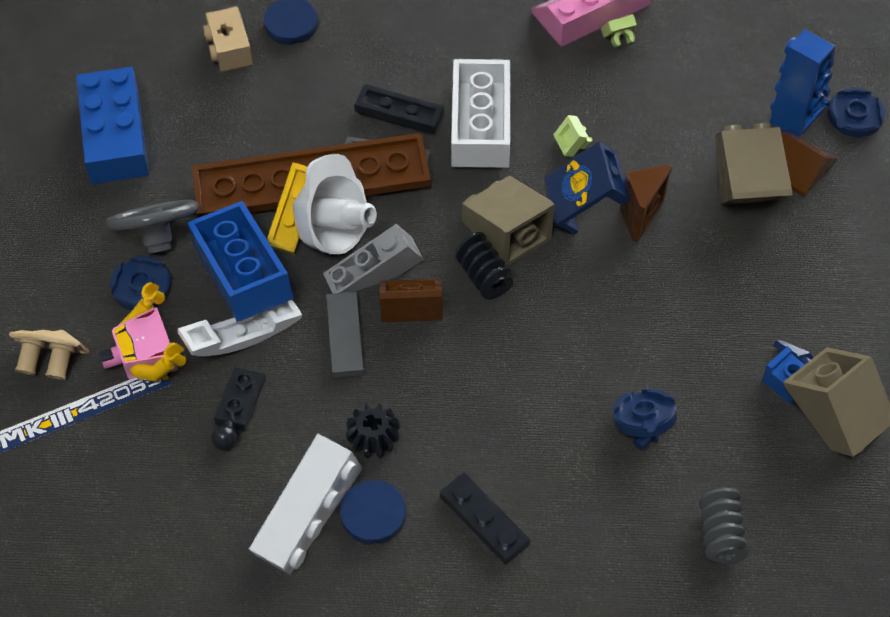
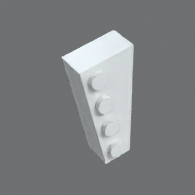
M320 434L316 435L250 546L249 550L254 555L289 575L294 568L298 569L301 566L307 549L314 539L317 538L323 526L363 469L352 451Z

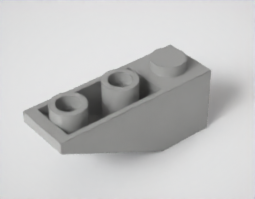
M395 224L323 274L333 294L356 292L376 285L380 281L398 277L424 259L413 238L399 225Z

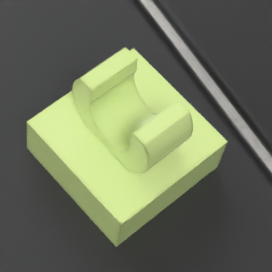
M632 14L608 21L601 27L604 38L612 36L611 43L614 48H617L621 45L620 35L625 36L628 44L634 41V34L630 29L637 24Z
M568 115L554 133V137L564 156L573 157L579 149H586L592 142V139L585 132L586 128L581 125L577 116Z

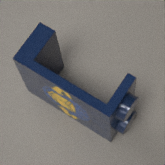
M600 141L544 177L547 186L546 195L554 203L553 221L559 228H564L573 234L579 232L575 216L605 197L612 199L620 205L630 200L617 152Z

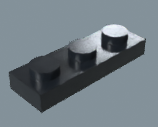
M364 84L354 104L355 112L433 134L444 114L443 105Z
M465 472L440 491V498L505 565L530 545V538Z

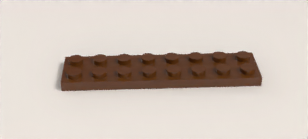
M422 133L192 166L195 200L199 204L197 216L200 218L240 201L244 202L250 213L277 209L292 163L308 167L309 163L313 160L330 154L343 155L350 161L356 178L362 183L365 196L431 186V178Z

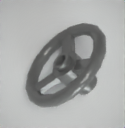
M178 200L154 204L113 215L105 220L104 225L110 231L138 229L141 233L143 246H147L148 253L164 251L172 248L170 241L173 238L169 222L194 214L198 211L199 204L194 200Z

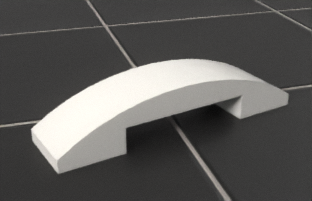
M290 300L239 322H236L235 318L210 325L207 320L199 321L178 328V334L191 355L213 356L226 354L260 343L287 329L302 318V313L293 300Z

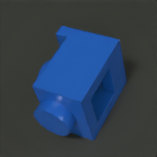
M786 347L766 365L762 382L791 405L795 400L789 394L783 382L805 364L791 354L792 350L789 347Z

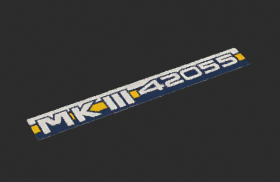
M167 374L157 382L135 378L4 429L0 431V453L169 386L171 382Z

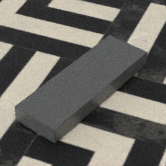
M357 292L326 294L333 378L364 375Z

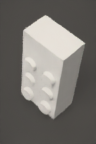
M454 59L451 167L509 168L510 60Z

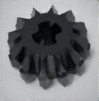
M380 402L375 409H371L367 403L364 406V411L354 409L353 418H348L346 422L348 429L346 432L347 441L352 443V449L355 452L363 450V455L366 458L371 452H375L380 458L383 449L392 452L393 443L398 442L400 439V433L398 432L400 422L398 418H394V412L391 408L383 411V406Z

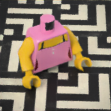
M152 282L145 284L142 288V297L144 299H141L127 317L112 329L116 346L99 352L104 369L123 363L128 379L135 378L157 382L167 373L177 371V366H183L186 363V357L180 354L184 351V347L177 343L169 342L158 309L153 306V303L161 304L165 300L164 293L157 291L159 285Z

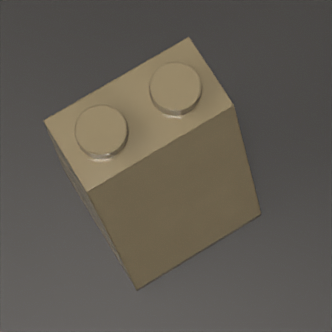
M757 123L752 125L753 129L742 130L741 125H728L723 127L724 131L715 134L720 204L776 201L792 196L791 181L780 127L771 128L770 123Z
M511 176L501 181H495L489 188L477 195H471L462 203L463 223L472 233L483 232L486 235V240L492 243V249H496L499 253L498 257L505 261L504 266L510 265L552 238L554 203Z
M826 347L783 382L789 394L831 451L854 457L861 453L875 438L884 434L886 429L890 427V402L871 356Z

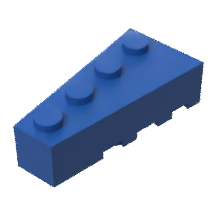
M806 29L797 38L792 37L788 41L784 49L786 58L779 69V72L782 73L781 78L774 89L777 94L770 105V110H772L771 124L801 136L829 105V100L825 96L827 97L830 94V87L827 84L832 79V73L829 71L833 66L835 45Z

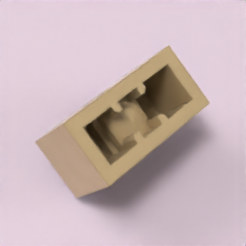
M238 6L206 13L208 25H203L206 41H212L213 45H209L212 62L218 61L220 71L253 65L250 44Z

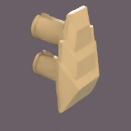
M20 330L9 333V336L14 341L22 345L17 367L15 368V371L19 373L35 375L40 350L48 348L52 349L45 376L66 380L70 355L73 353L89 354V350L64 330Z

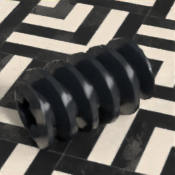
M483 232L471 234L457 246L455 250L456 260L462 264V268L468 273L469 278L474 281V285L480 290L481 295L485 299L497 298L511 288L513 285L512 278H509L511 270L508 266H504L505 261L498 257L499 253L496 249H492V243L486 240V235Z

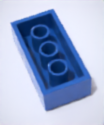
M133 67L76 75L84 160L91 184L149 176L139 90Z
M243 201L187 222L194 248L236 322L294 299L287 271Z

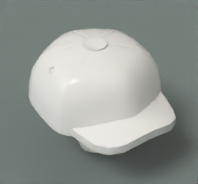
M330 154L309 163L306 169L305 186L293 203V214L298 235L303 243L319 250L321 253L329 255L346 253L359 242L366 228L374 225L377 217L376 209L372 204L367 203L362 183L356 178L352 165L345 156Z

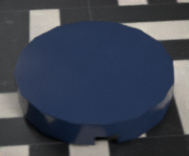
M279 0L269 6L265 12L264 26L268 36L276 42L293 44L292 41L299 40L301 43L307 41L315 34L318 28V14L314 6L306 0Z
M853 87L842 89L836 96L831 98L827 116L830 124L837 131L847 136L865 137L874 134L880 129L885 119L886 109L878 96L876 99L871 95L870 91Z
M136 256L130 258V262L124 265L121 263L116 267L111 275L110 288L115 301L122 308L132 311L138 302L144 299L142 297V288L145 284L152 282L159 285L157 291L164 293L166 300L171 292L172 281L169 271L160 260L149 256ZM153 303L154 308L160 305Z
M642 389V393L635 395L634 391L628 392L619 398L613 406L614 424L619 431L628 436L639 438L653 437L665 433L673 427L677 420V408L671 395L661 390Z
M368 480L356 484L346 493L341 502L340 517L345 531L354 540L364 544H373V542L380 541L384 543L400 533L405 523L406 505L402 494L394 486L383 481Z

